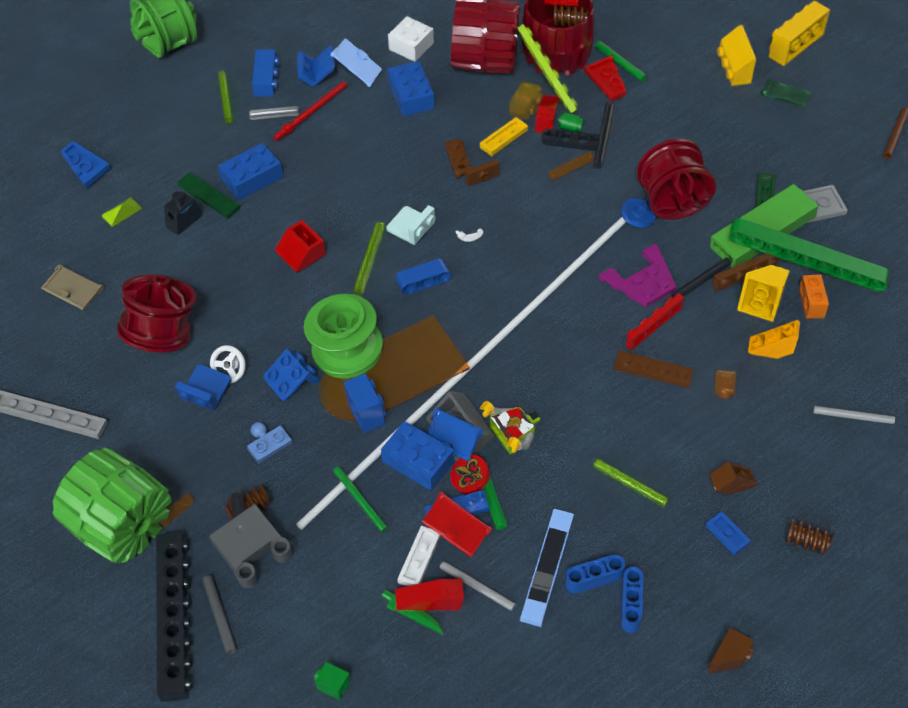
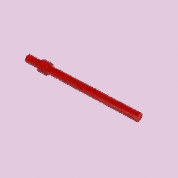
M345 81L341 82L293 121L282 126V129L273 138L278 141L283 136L289 135L297 125L345 89L347 83Z

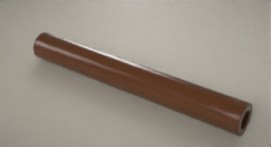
M908 108L901 109L883 154L885 159L892 158L908 118Z

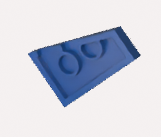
M74 141L61 150L62 156L85 189L110 169L108 162Z

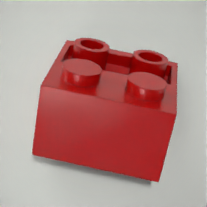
M303 220L289 227L275 248V252L296 273L326 255L324 240Z

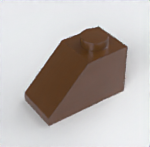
M729 461L710 474L714 489L727 495L758 486L750 468Z
M730 628L712 659L708 672L713 674L742 667L745 660L750 661L755 651L752 649L754 640Z

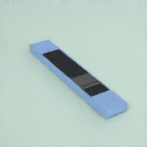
M557 509L553 510L521 614V622L539 627L542 625L573 521V513Z

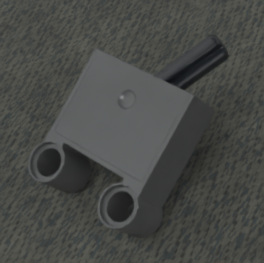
M234 492L231 494L232 520L209 537L214 547L236 574L239 585L244 588H250L257 581L255 569L251 565L253 562L271 550L277 562L285 563L291 558L292 551L289 541L278 534L259 508L254 504L247 510H244L243 494ZM278 548H286L282 553L276 552ZM246 572L251 573L248 578L241 577Z

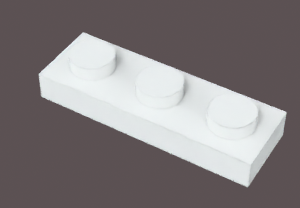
M420 527L398 577V583L406 586L421 583L441 537L432 529Z

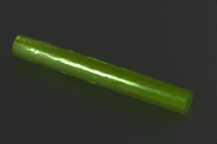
M220 71L218 78L224 120L226 123L233 122L227 76L226 72Z
M600 459L595 461L593 465L595 469L663 507L667 504L669 498Z

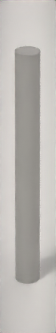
M814 406L813 414L888 424L895 423V416Z
M445 561L440 565V569L457 579H462L463 583L510 611L514 609L516 603Z

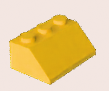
M739 25L721 39L720 47L717 48L718 57H721L722 67L725 68L726 77L730 80L732 86L751 84L756 57L743 25Z
M769 265L747 272L737 310L773 322L780 306L789 270Z

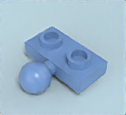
M256 422L251 426V434L259 439L247 445V449L258 464L292 444L291 438L281 425L267 434L266 426L263 423Z

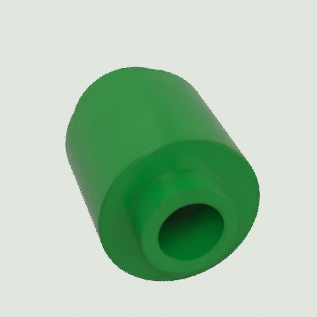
M564 112L559 117L558 125H560V129L581 132L584 119L581 116Z

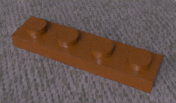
M766 253L714 275L712 287L715 291L727 289L735 283L743 282L747 272L769 265L778 266L780 258Z
M620 350L614 364V370L685 388L690 387L694 371L693 368Z

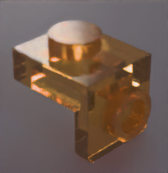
M716 370L714 395H718V398L730 399V396L733 397L735 395L736 372Z

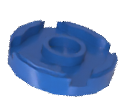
M631 198L622 205L621 215L623 219L634 227L648 228L656 219V215L651 210V207L642 199Z

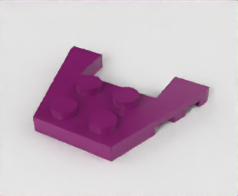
M657 244L646 248L642 252V256L651 264L650 266L626 279H623L613 268H610L599 274L598 279L603 283L611 284V287L615 290L623 291L627 294V297L644 307H648L676 291V285Z

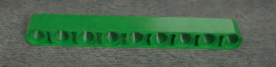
M737 218L732 221L729 239L735 243L874 291H884L887 288L889 270L885 267L745 219Z

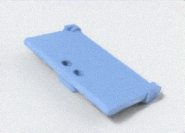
M346 38L331 52L332 57H335L366 83L368 87L372 85L374 79L382 70L363 50H359Z

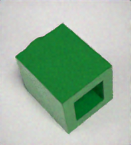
M327 662L323 668L317 670L314 677L317 690L338 700H341L351 682L348 672Z

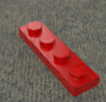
M678 293L675 297L669 298L664 306L657 308L636 329H631L626 336V347L632 351L678 313L683 307L684 297Z

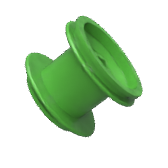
M336 294L322 299L307 313L304 320V333L307 340L312 344L311 353L315 363L327 375L341 379L357 377L372 369L380 359L383 346L382 334L376 327V311L368 300L355 294Z

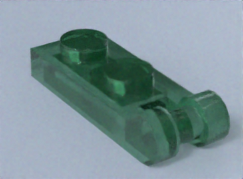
M769 79L761 91V96L764 98L772 97L805 108L812 92Z

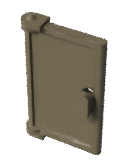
M59 264L41 289L81 310H85L96 295H100L104 286Z

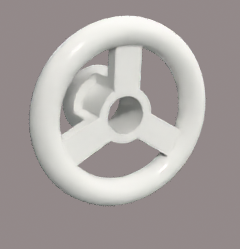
M224 345L213 352L210 359V368L218 371L216 367H223L231 377L230 383L237 382L245 372V359L237 348ZM221 352H231L223 361L216 360Z

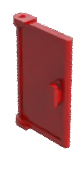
M442 491L438 494L436 502L422 520V523L470 558L492 529V527L487 526L447 497Z

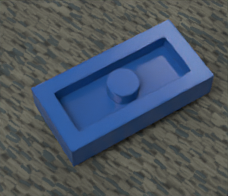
M722 511L706 522L708 530L734 556L750 545L751 540Z

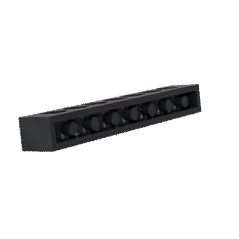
M182 532L156 535L157 695L161 702L188 699V691H191V678L187 676V670H191L190 656H187V649L191 648L190 637L187 636V629H190V618L186 616V610L190 609L189 597L186 596V590H189V578L186 577V571H189L188 558H185V552L189 551L188 540H184ZM172 593H177L176 596L169 597ZM178 612L177 615L170 617L172 613ZM173 632H178L176 636L170 637ZM179 652L177 656L170 657L172 653ZM173 673H179L177 677L170 678Z

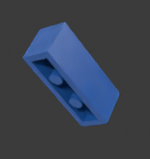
M275 50L255 51L252 79L254 97L274 96V89H277V66L280 65L279 56H276Z

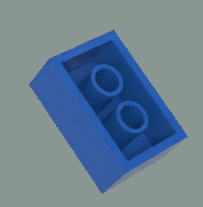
M419 61L387 68L388 83L402 116L435 109L434 93Z
M263 143L218 165L221 181L238 200L283 178L281 162Z
M406 421L400 425L381 448L382 462L431 491L454 463V449Z

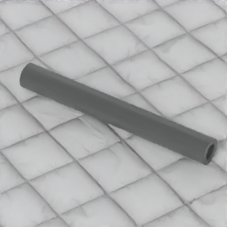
M211 575L205 576L202 581L227 655L234 654L237 649L213 577Z

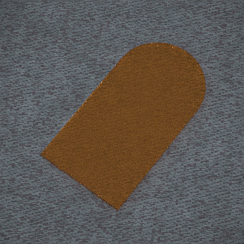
M432 315L383 339L380 359L365 374L368 380H373L376 387L374 391L376 394L381 395L384 402L382 406L387 411L469 370L470 367ZM325 373L319 385V396L322 406L338 419L357 422L348 405L343 382L352 378L341 379Z

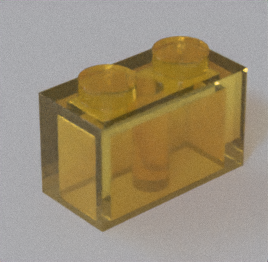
M522 81L510 101L509 115L528 120L531 114L534 115L536 106L540 104L543 97L541 86Z

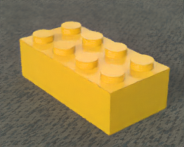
M814 0L809 5H806L802 11L797 12L789 21L787 20L779 29H775L772 34V43L769 47V58L783 66L792 61L824 35L830 9Z

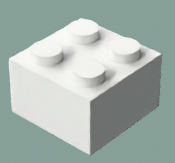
M406 17L388 34L389 50L416 62L434 43L433 28Z

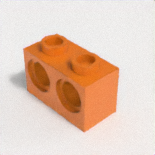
M802 276L799 293L806 319L825 318L829 302L822 276Z

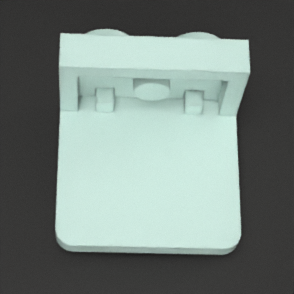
M428 205L420 213L405 206L387 225V231L415 245L435 223L434 208Z

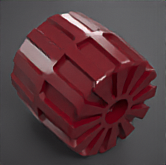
M456 0L451 40V66L476 72L513 73L517 53V28L519 27L520 4L506 0Z
M526 0L522 24L525 28L528 27L531 30L533 41L539 43L542 48L540 52L543 56L546 55L551 63L549 66L552 71L555 69L558 75L563 71L564 75L567 76L576 73V69L581 70L587 64L591 55L594 37V9L592 0H579L578 6H570L571 11H573L574 7H577L578 12L581 7H583L584 12L589 8L588 17L575 26L573 23L572 27H568L567 23L562 27L561 22L557 27L555 26L553 21L555 5L545 4V0ZM563 5L564 10H566L569 5ZM522 40V52L525 54V62L528 65L532 63L536 65L534 70L542 74V70Z

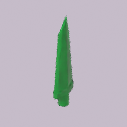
M386 589L382 597L389 601L387 608L396 611L395 595ZM424 610L396 611L444 635L439 623Z

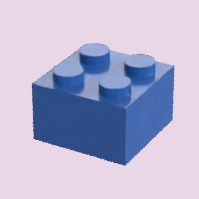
M364 373L343 382L348 405L363 434L385 425L384 416H386V412L382 406L384 402L381 395L375 393L376 387L373 380H368Z

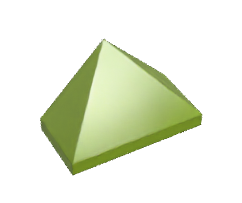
M130 197L102 214V217L113 227L141 210V206Z

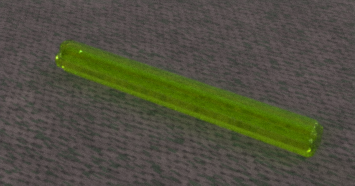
M377 221L374 225L353 288L355 294L361 295L364 292L385 229L383 222Z

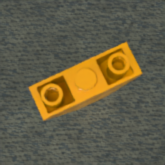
M795 320L751 336L748 353L776 359L794 353L799 337L800 321Z

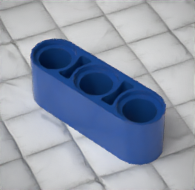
M435 259L402 270L397 273L395 279L402 293L408 295L448 281L451 278V273L443 259Z
M610 555L573 566L566 572L565 588L571 593H579L616 582L623 577L625 560L620 555ZM612 566H616V567H618L619 569H618V570H614V569H612L611 567H612ZM592 572H596V573H598L599 575H598V576H594V575H592L591 573H592ZM577 578L579 581L574 582L570 579Z
M629 567L624 572L622 582L621 627L628 633H634L638 631L642 619L643 572L637 567ZM633 578L637 580V582H631L628 579ZM627 598H634L637 601L632 602L629 601ZM628 617H632V618H634L636 621H635V622H631V621L627 620V618H628Z

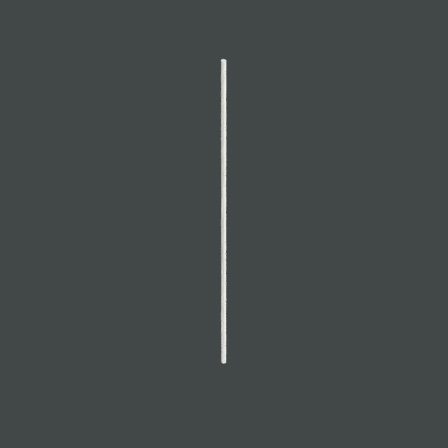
M623 217L613 224L417 409L406 422L413 425L618 231L626 223ZM395 431L347 476L351 482L381 455V448ZM342 482L296 524L298 528L302 530L346 489Z

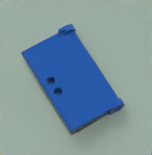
M436 408L427 434L449 447L452 446L455 456L469 461L478 439L482 437L483 428L474 426L442 411L440 408Z

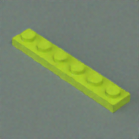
M522 24L517 28L518 34L568 113L575 114L577 111L576 107H578L577 103L573 98H569L567 94L569 91L564 84L561 85L558 79L560 77L556 70L552 71L549 65L551 63L546 55L543 56L540 52L542 48L539 43L533 41L531 30L528 27L525 28Z

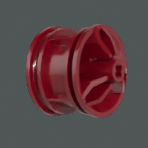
M672 139L659 143L647 151L638 163L637 178L647 191L651 210L660 218L676 220L691 216L703 209L715 194V179L704 166L700 148L690 140Z
M157 274L134 276L123 283L121 293L123 296L122 302L126 310L121 314L120 321L117 324V334L122 341L134 348L158 353L176 351L188 344L190 340V323L186 317L190 315L196 302V293L191 286L179 279Z

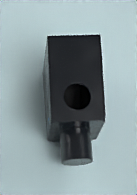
M177 191L172 194L173 199L165 204L164 214L166 228L176 235H180L202 217V213L192 197L184 192Z

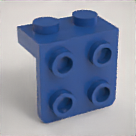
M330 45L315 59L301 51L297 55L298 78L302 82L314 87L328 74L332 73L335 68L334 57L331 56L334 47Z
M286 349L263 375L264 380L283 401H287L305 380L314 384L320 380V377L316 374V368L305 361L306 357L299 351L294 352Z
M198 365L187 384L178 381L174 388L182 400L191 401L202 408L214 411L230 384L231 378L227 374L204 365Z

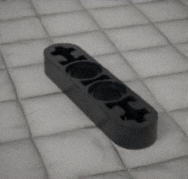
M544 129L541 133V142L544 145L596 151L599 134L558 129ZM568 137L570 140L564 141L561 138ZM584 139L587 142L581 143L578 140Z

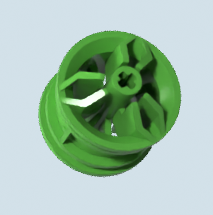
M130 0L132 34L137 41L143 39L141 44L157 58L163 57L164 53L188 42L193 43L197 40L195 26L196 11L190 1Z

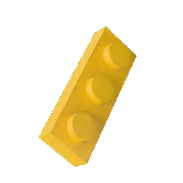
M515 117L480 142V148L490 156H493L528 131V125Z

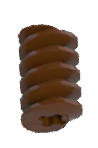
M555 5L554 24L557 27L561 22L562 27L566 23L568 27H572L574 23L575 26L588 17L589 8L584 12L583 7H581L578 12L577 7H574L573 11H571L570 6L564 10L563 5H561L560 9L557 10V5Z
M258 485V492L251 488L250 495L246 491L243 492L244 510L255 504L258 508L261 507L266 511V504L270 505L262 485ZM228 498L227 505L224 502L223 504L230 520H232L231 498Z
M793 517L787 533V543L790 544L795 539L796 547L803 542L805 550L811 545L813 553L819 548L820 555L823 556L829 550L834 531L829 536L827 529L819 533V526L811 530V523H807L803 527V520H799L795 524Z

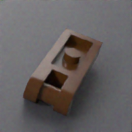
M462 139L445 141V149L455 179L461 178L462 175H465L466 170L472 168Z

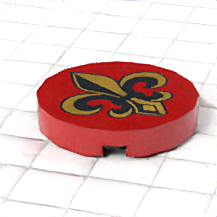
M472 455L469 461L460 458L452 467L450 474L451 483L462 494L467 495L478 490L481 491L489 481L490 469L487 462L478 455Z

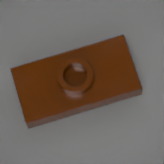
M497 159L466 170V185L469 187L499 176V162Z

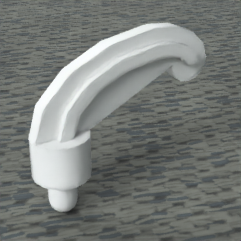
M478 229L477 233L468 235L457 230L456 234L461 240L471 242L479 239L483 235V230Z

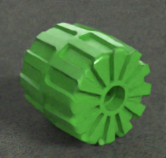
M96 449L77 461L60 482L52 503L53 515L75 537L100 555L114 563L127 562L133 559L136 553H142L150 545L148 542L149 537L156 538V535L159 534L162 527L158 524L160 521L168 518L170 510L165 508L172 503V497L168 494L169 490L134 462L112 449Z

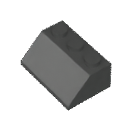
M449 391L426 418L431 425L435 409L440 408L442 411L474 426L483 428L482 437L478 439L472 455L483 450L495 436L464 393ZM454 455V460L458 461L460 458Z

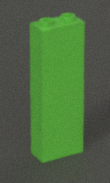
M792 184L740 218L790 234L816 217L818 205L802 189ZM731 223L711 236L710 248L722 259L729 258L731 261L730 267L732 268L749 261L761 253V251L731 241L729 239Z

